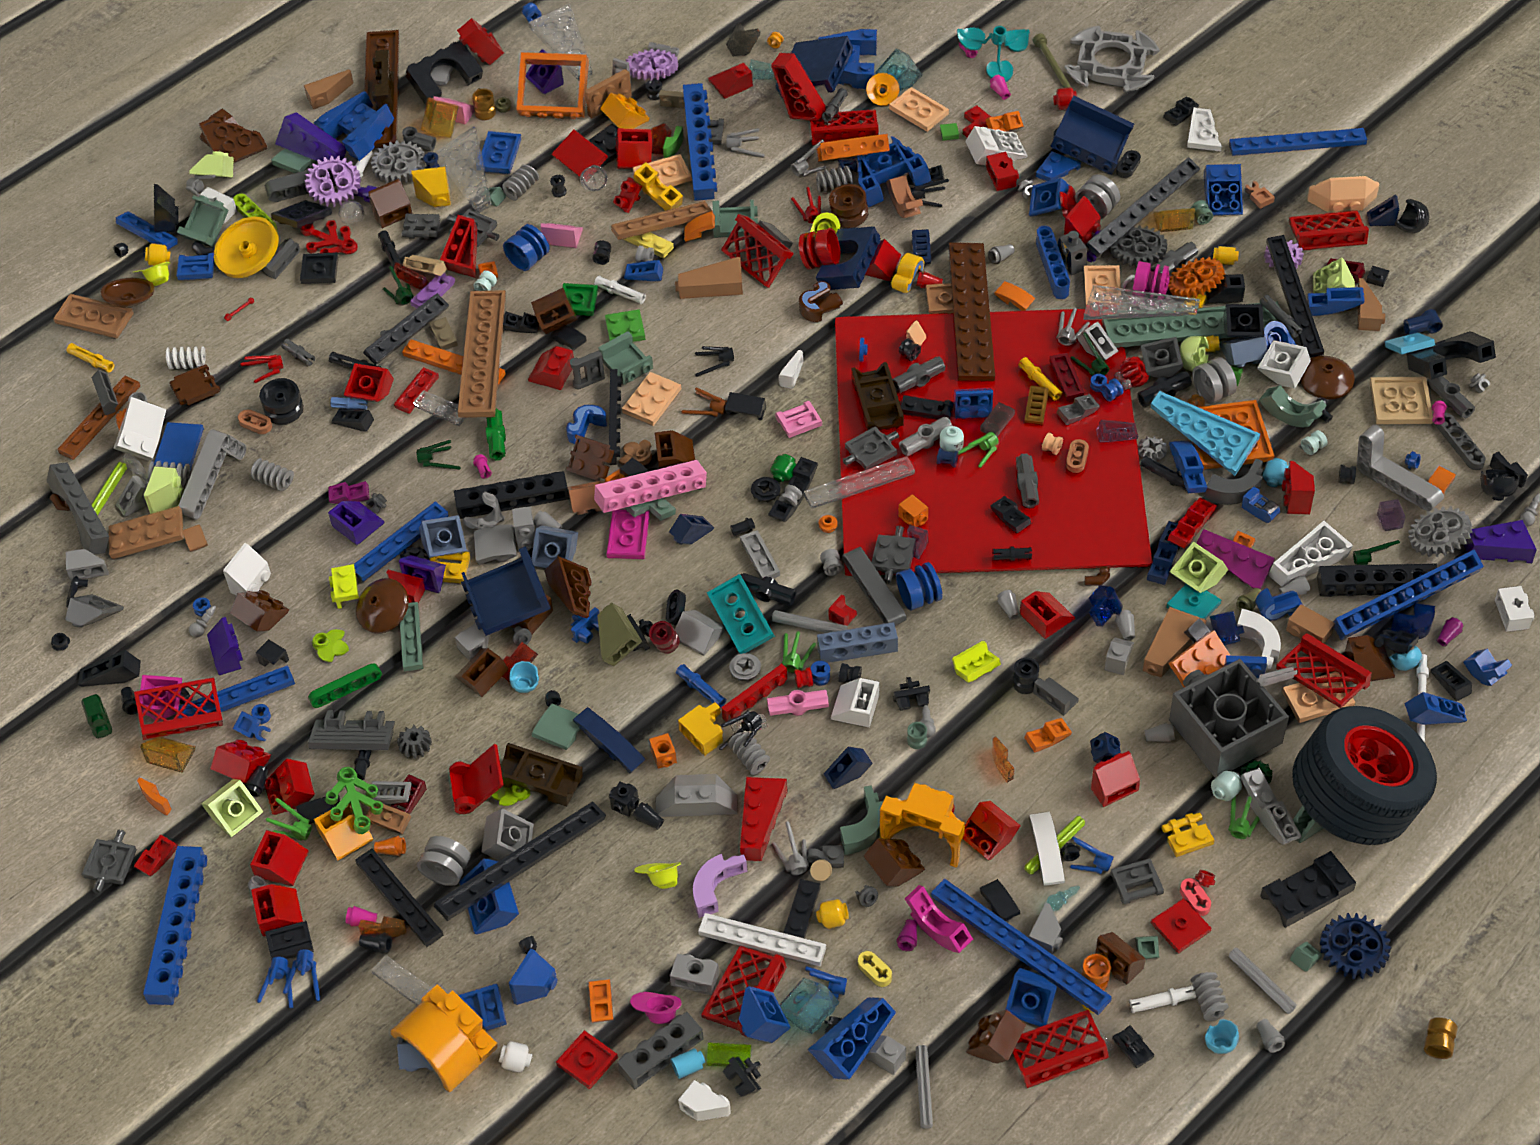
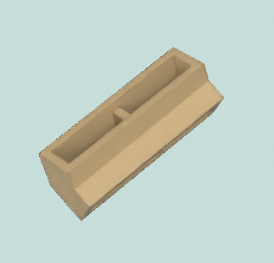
M416 255L405 257L402 266L408 270L441 276L447 270L444 262L441 260Z

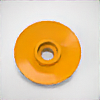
M875 74L867 83V96L874 104L887 106L898 97L899 84L890 74ZM882 88L885 90L883 94L879 91Z

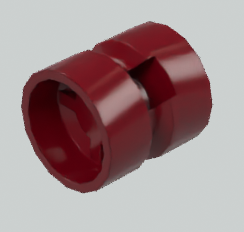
M659 621L653 624L649 630L650 640L660 652L669 654L678 648L680 639L670 623Z

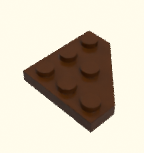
M216 117L199 123V127L212 151L228 153L229 157H234V163L267 149V145L258 131H251L243 126L221 121V119Z

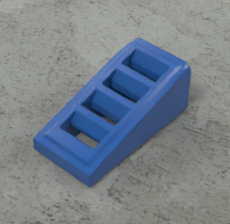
M660 260L630 263L626 265L624 278L627 280L662 281L663 266Z

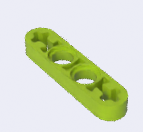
M238 194L233 197L237 211L245 218L255 216L265 218L275 227L278 233L276 223L247 195ZM250 209L254 210L251 213H247V211Z

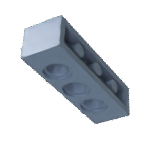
M894 622L818 634L817 649L820 661H825L826 663L898 652V636Z

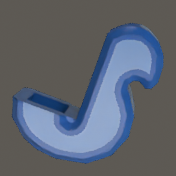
M596 405L578 407L573 413L574 424L569 422L566 426L569 442L575 444L576 434L585 437L589 423L606 427L607 418L603 408Z
M1268 588L1263 589L1255 601L1261 615L1269 621L1277 620L1287 613L1289 616H1292L1300 604H1302L1295 591H1289L1272 597Z

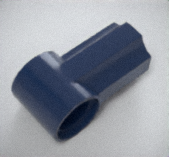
M1433 309L1425 311L1421 316L1405 319L1403 322L1404 331L1409 335L1428 331L1432 334L1440 331L1443 327L1442 321Z

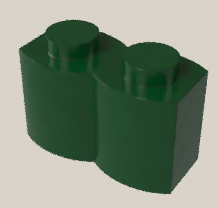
M94 694L83 698L81 704L93 735L96 738H103L112 734L113 729L101 697Z

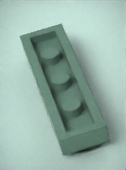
M418 602L408 603L407 612L400 622L404 672L424 669Z

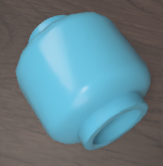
M1273 458V460L1266 463L1262 477L1267 482V485L1271 487L1282 485L1283 480H1285L1284 470L1288 468L1285 460Z

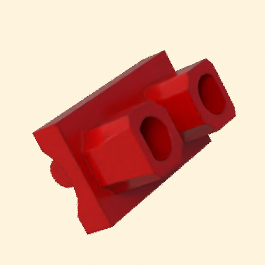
M628 177L627 181L622 182V191L618 196H615L613 203L626 213H629L634 202L640 200L639 193L643 186L634 181L633 178Z

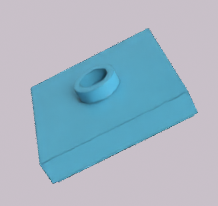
M1420 333L1385 341L1386 348L1400 354L1435 345L1433 338Z

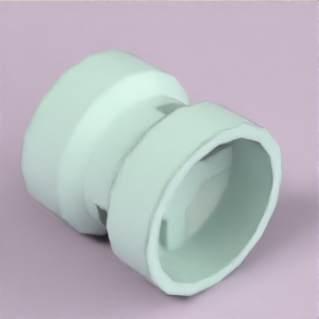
M483 271L479 276L480 279H477L473 286L476 291H491V287L496 284L497 278L493 273Z
M1319 430L1314 431L1310 437L1307 436L1301 440V446L1308 455H1313L1318 449H1322L1328 444L1326 436Z

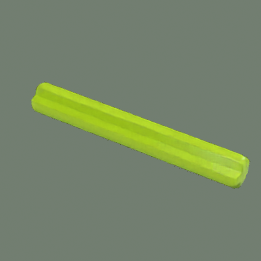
M117 463L91 505L97 516L127 470L125 463Z
M1076 816L1056 835L1059 849L1085 825L1083 818ZM1038 853L1025 864V871L1030 875H1033L1040 868Z

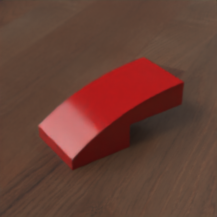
M160 834L149 851L147 849L144 850L134 867L151 877L170 859L178 845Z

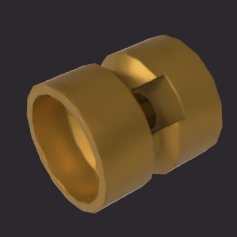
M489 89L476 90L472 94L476 118L479 120L492 119L496 115L492 91Z
M1441 1017L1429 1020L1428 1036L1424 1044L1426 1054L1438 1059H1448L1453 1056L1454 1039L1458 1029L1455 1022Z

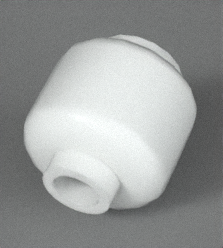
M510 1041L507 1045L502 1046L499 1062L502 1063L503 1069L520 1073L524 1070L525 1066H530L532 1054L528 1053L529 1048L527 1045Z

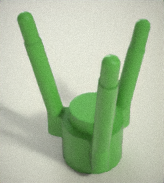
M988 432L983 437L962 448L958 455L977 445H980L983 450H989L978 465L981 468L991 454L997 450L998 438L993 432Z
M799 631L796 632L792 651L789 655H787L788 634H784L782 664L787 668V672L794 673L795 669H803L804 663L816 646V643H813L801 660L800 655L796 653L800 636Z
M1236 796L1231 801V817L1228 830L1237 839L1242 840L1246 839V837H1251L1253 829L1260 821L1257 816L1252 824L1249 825V821L1246 819L1252 801L1251 796L1247 799L1242 817L1237 818L1236 821Z
M276 798L277 803L300 821H295L293 826L277 820L266 818V821L291 830V833L278 830L273 832L285 834L300 841L302 839L307 840L312 830V825L309 824L310 820L302 817L282 800Z

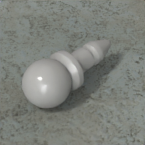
M1540 493L1532 499L1529 507H1525V512L1520 515L1519 520H1523L1525 526H1531L1535 522V516L1538 514L1536 509L1540 503Z
M213 605L207 609L201 620L197 618L196 622L190 625L189 633L191 636L200 637L204 634V628L208 627L206 623L213 616L216 606Z
M924 705L922 710L923 719L920 722L926 725V737L929 738L935 734L936 728L934 720L930 716L928 706Z

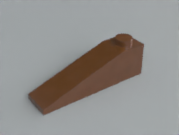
M557 556L544 570L547 583L571 613L587 619L590 611L588 598L591 596L589 587L592 583L588 568Z

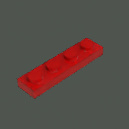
M780 664L721 707L722 719L726 722L740 716L742 712L752 708L761 698L767 697L776 687L782 686L788 679L787 668Z

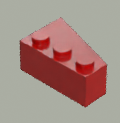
M473 18L469 19L457 30L460 35L459 40L464 45L467 44L473 54L477 53V57L482 62L485 61L491 65L504 54L491 32L488 34L487 29L482 28Z
M458 215L440 260L444 262L447 270L476 278L477 226L474 219Z

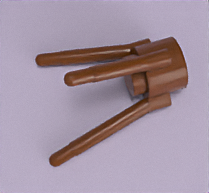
M696 387L697 395L711 401L710 409L712 411H681L682 414L713 415L718 417L719 413H725L727 400Z

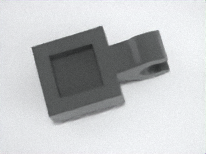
M843 845L822 846V851L815 848L808 849V863L813 864L815 861L823 859L828 861L832 868H844Z

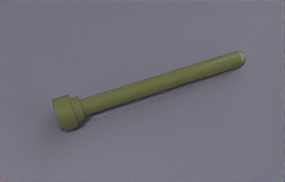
M1042 33L1033 37L1034 45L1042 50L1063 87H1071L1048 49L1045 35Z

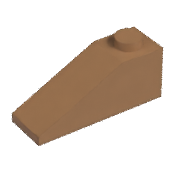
M348 69L304 85L306 97L312 108L316 109L331 103L353 84L351 70Z
M1360 278L1358 287H1363L1365 301L1357 306L1358 330L1380 331L1381 324L1385 323V313H1382V305L1365 280Z

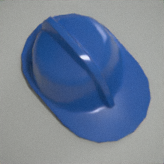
M1272 321L1265 326L1264 336L1267 349H1269L1273 340L1296 345L1287 328L1281 322Z

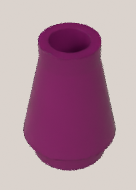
M1455 617L1447 619L1439 637L1436 639L1437 642L1446 647L1448 643L1463 632V623Z
M907 919L896 939L898 948L903 951H912L917 946L918 923L915 920Z

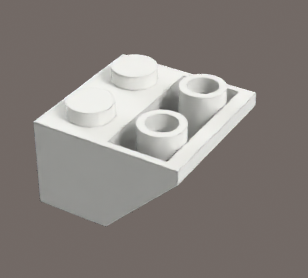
M858 678L842 684L834 705L831 720L870 728L879 698V682Z

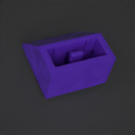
M341 501L328 512L332 527L356 545L360 544L385 523L383 519L359 501Z
M223 617L207 634L219 676L242 669L240 661H243L232 623L228 624L226 617Z

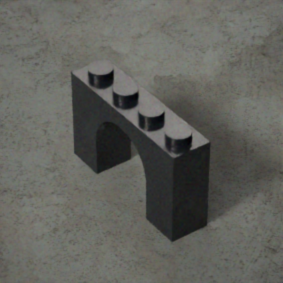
M461 41L453 42L447 48L439 49L435 54L425 56L420 62L412 63L406 68V78L426 107L434 104V96L441 97L442 91L431 76V71L441 65L452 66L460 73L467 85L482 79L483 69Z
M1471 331L1436 342L1432 347L1406 353L1408 369L1431 380L1447 375V359L1468 358L1482 363L1496 358L1494 341Z

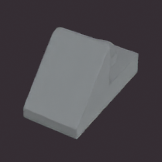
M138 476L131 477L116 503V506L124 516H129L147 506L143 495L147 487Z

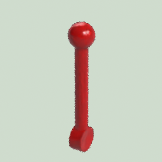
M249 298L246 303L241 305L232 313H227L224 316V319L226 321H230L232 316H234L236 313L241 311L249 304H253L254 299Z

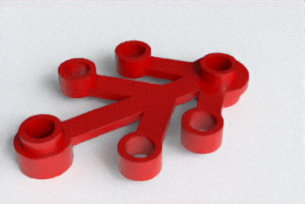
M334 220L326 222L330 235L314 229L313 223L306 224L300 228L304 236L309 237L312 235L323 240L307 243L306 249L308 253H315L318 248L336 245L337 247L322 248L320 253L343 252L344 254H352L358 249L357 243L350 238L351 230L349 226H342L340 228V233L344 240L338 239L336 232L337 224Z

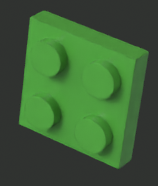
M640 309L605 315L610 341L627 331L632 335L633 342L646 340Z

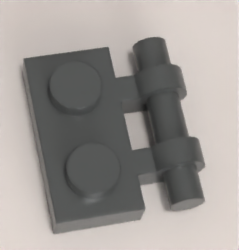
M406 214L402 237H409V239H415V237H424V239L437 237L440 214Z

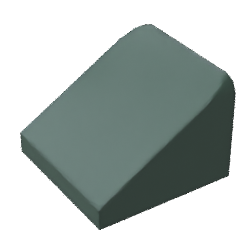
M501 187L488 188L480 199L497 207L506 198V195Z
M1158 936L1135 937L1136 951L1146 959L1160 958Z
M1305 942L1295 949L1290 960L1307 972L1323 954L1311 944Z

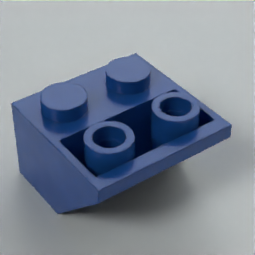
M991 388L954 389L955 418L992 417L993 390Z

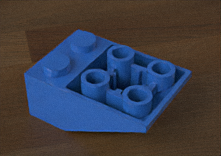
M1241 164L1206 165L1203 173L1208 209L1212 211L1213 215H1243Z

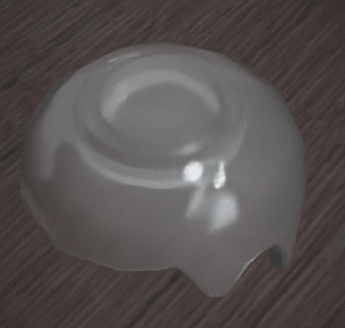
M597 165L584 169L580 175L581 185L589 192L601 190L606 186L608 180L606 171Z
M353 200L342 204L338 214L343 223L354 225L357 222L363 221V216L366 215V212L359 202Z

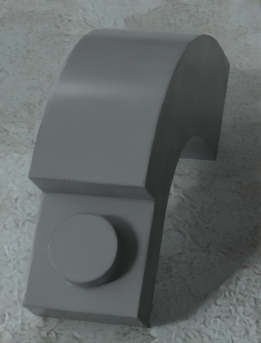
M1255 459L1249 472L1239 479H1226L1213 474L1207 484L1204 499L1225 505L1242 503L1243 496L1254 486L1259 490L1261 489L1262 474L1264 472V469H1262L1263 461Z

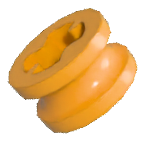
M772 32L767 39L768 44L772 48H779L784 41L783 36L778 32Z

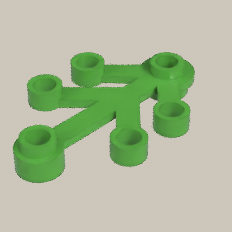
M343 767L337 773V784L331 791L326 793L325 801L330 805L336 804L338 794L344 787H346L347 793L338 805L331 809L330 818L334 821L341 820L343 811L350 803L355 817L353 828L358 834H365L370 829L371 821L367 816L363 815L360 803L370 807V811L373 814H381L383 803L371 799L377 796L378 787L357 778V773L353 768ZM355 786L365 790V795L356 791Z

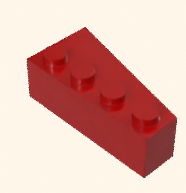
M779 53L771 67L790 119L819 121L826 110V105L795 54Z
M746 777L740 853L741 855L744 854L746 861H762L771 832L774 830L777 816L781 811L783 800L788 792L787 779Z

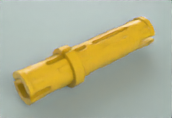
M70 343L67 346L66 351L68 354L90 363L95 368H101L106 372L113 371L114 362L103 358L102 355L94 354L74 343Z
M1027 357L1020 361L1021 363L1018 366L1028 374L1030 380H1034L1040 387L1048 388V395L1054 401L1061 397L1062 392L1041 372L1039 367L1034 366Z

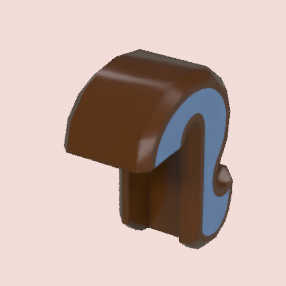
M817 282L813 285V290H807L799 296V312L806 320L810 322L822 321V311L817 305L830 294L831 287L828 282Z

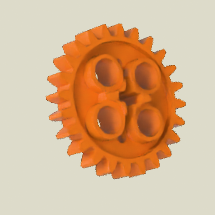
M1202 257L1199 261L1196 258L1194 262L1188 261L1187 265L1182 264V268H1176L1177 272L1171 273L1172 276H1170L1168 288L1172 296H1176V298L1180 296L1182 299L1186 296L1188 299L1192 296L1197 298L1198 294L1203 296L1204 292H1211V288H1217L1216 284H1221L1220 280L1224 279L1225 270L1220 260L1216 261V258L1211 260L1208 257L1205 260Z

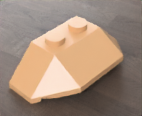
M1366 176L1329 178L1317 185L1310 186L1307 200L1328 213L1363 211L1377 197L1379 182Z

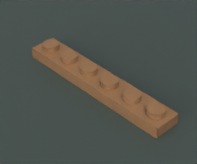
M703 201L612 224L611 231L618 240L688 223L700 215L711 212L712 209Z

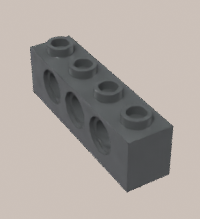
M687 1011L682 1015H677L666 1027L659 1028L651 1038L641 1041L637 1048L630 1053L623 1054L617 1062L619 1072L634 1090L671 1064V1058L689 1051L704 1040L703 1029ZM676 1034L682 1035V1036L679 1037V1038H673V1037H672V1036H674V1035H676ZM657 1047H663V1048H664V1049L661 1050V1051H656V1050H655ZM642 1059L647 1060L643 1064L637 1063L639 1060Z

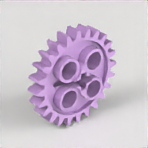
M651 49L650 51L644 50V52L638 51V54L633 53V56H628L629 59H626V62H629L630 75H632V78L637 77L638 80L644 78V80L647 78L659 80V77L671 76V73L674 74L678 68L677 57H675V54H671V52L666 53V50L659 51L657 49L653 51Z
M333 156L330 157V160L324 157L323 162L319 159L317 160L318 165L312 164L313 169L308 168L309 174L305 175L306 190L309 192V196L313 197L314 201L319 200L320 205L326 202L327 207L330 203L335 207L338 202L342 206V201L349 203L348 198L354 199L353 194H358L357 189L360 188L361 178L356 165H352V161L347 163L346 158L341 161L340 156L336 160L333 159ZM328 170H331L338 193L334 190Z

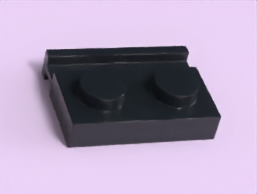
M307 921L265 932L271 961L274 957L286 959L296 957L300 950L314 952Z

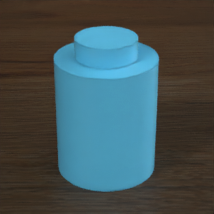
M695 1048L670 1059L678 1079L703 1069V1064L705 1063L702 1052H697Z

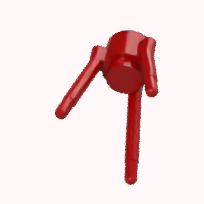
M807 187L810 206L806 208L805 212L794 197L791 200L803 216V220L813 224L816 217L821 214V196H818L817 207H815L810 188Z
M276 354L270 356L244 357L245 360L257 361L240 363L241 366L267 363L269 370H273L255 379L254 383L280 373L279 369H283L281 355Z

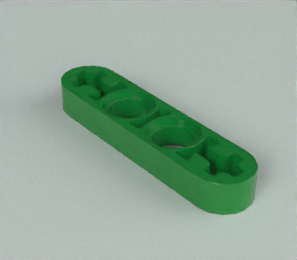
M375 663L366 665L315 689L309 694L308 699L314 708H320L377 681L382 676V672Z

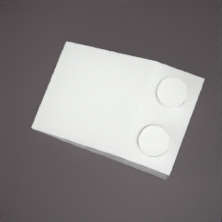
M131 397L113 449L147 461L153 459L159 442L166 409Z

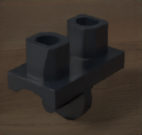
M631 614L627 615L642 640L633 651L642 647L647 651L650 649V646L644 635L649 637V630L653 623L641 619L638 626Z
M906 677V683L899 684L901 691L894 692L893 701L897 702L900 711L910 709L909 699L916 698L918 707L928 706L929 685L919 687V681L912 682L911 677Z
M1131 1025L1127 1026L1120 1033L1113 1035L1112 1039L1136 1069L1154 1058V1053L1145 1044L1143 1037L1137 1034Z
M739 1056L728 1060L730 1064L726 1066L723 1073L729 1080L739 1075L742 1082L735 1087V1090L740 1097L750 1093H757L762 1089L755 1080V1078L761 1077L757 1070L761 1066L759 1061L753 1064L747 1058L743 1063Z

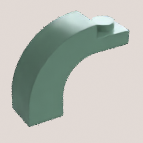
M1281 385L1268 388L1259 399L1271 415L1295 427H1309L1315 419L1322 415V411L1327 406L1323 400L1310 404L1299 403L1293 400Z
M872 785L864 786V800L868 812L866 817L857 824L840 827V838L844 855L863 851L873 845L880 837V808L883 801L879 802L878 794L873 792Z

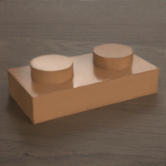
M383 804L381 814L375 815L369 809L366 815L371 823L402 835L411 819L410 814Z

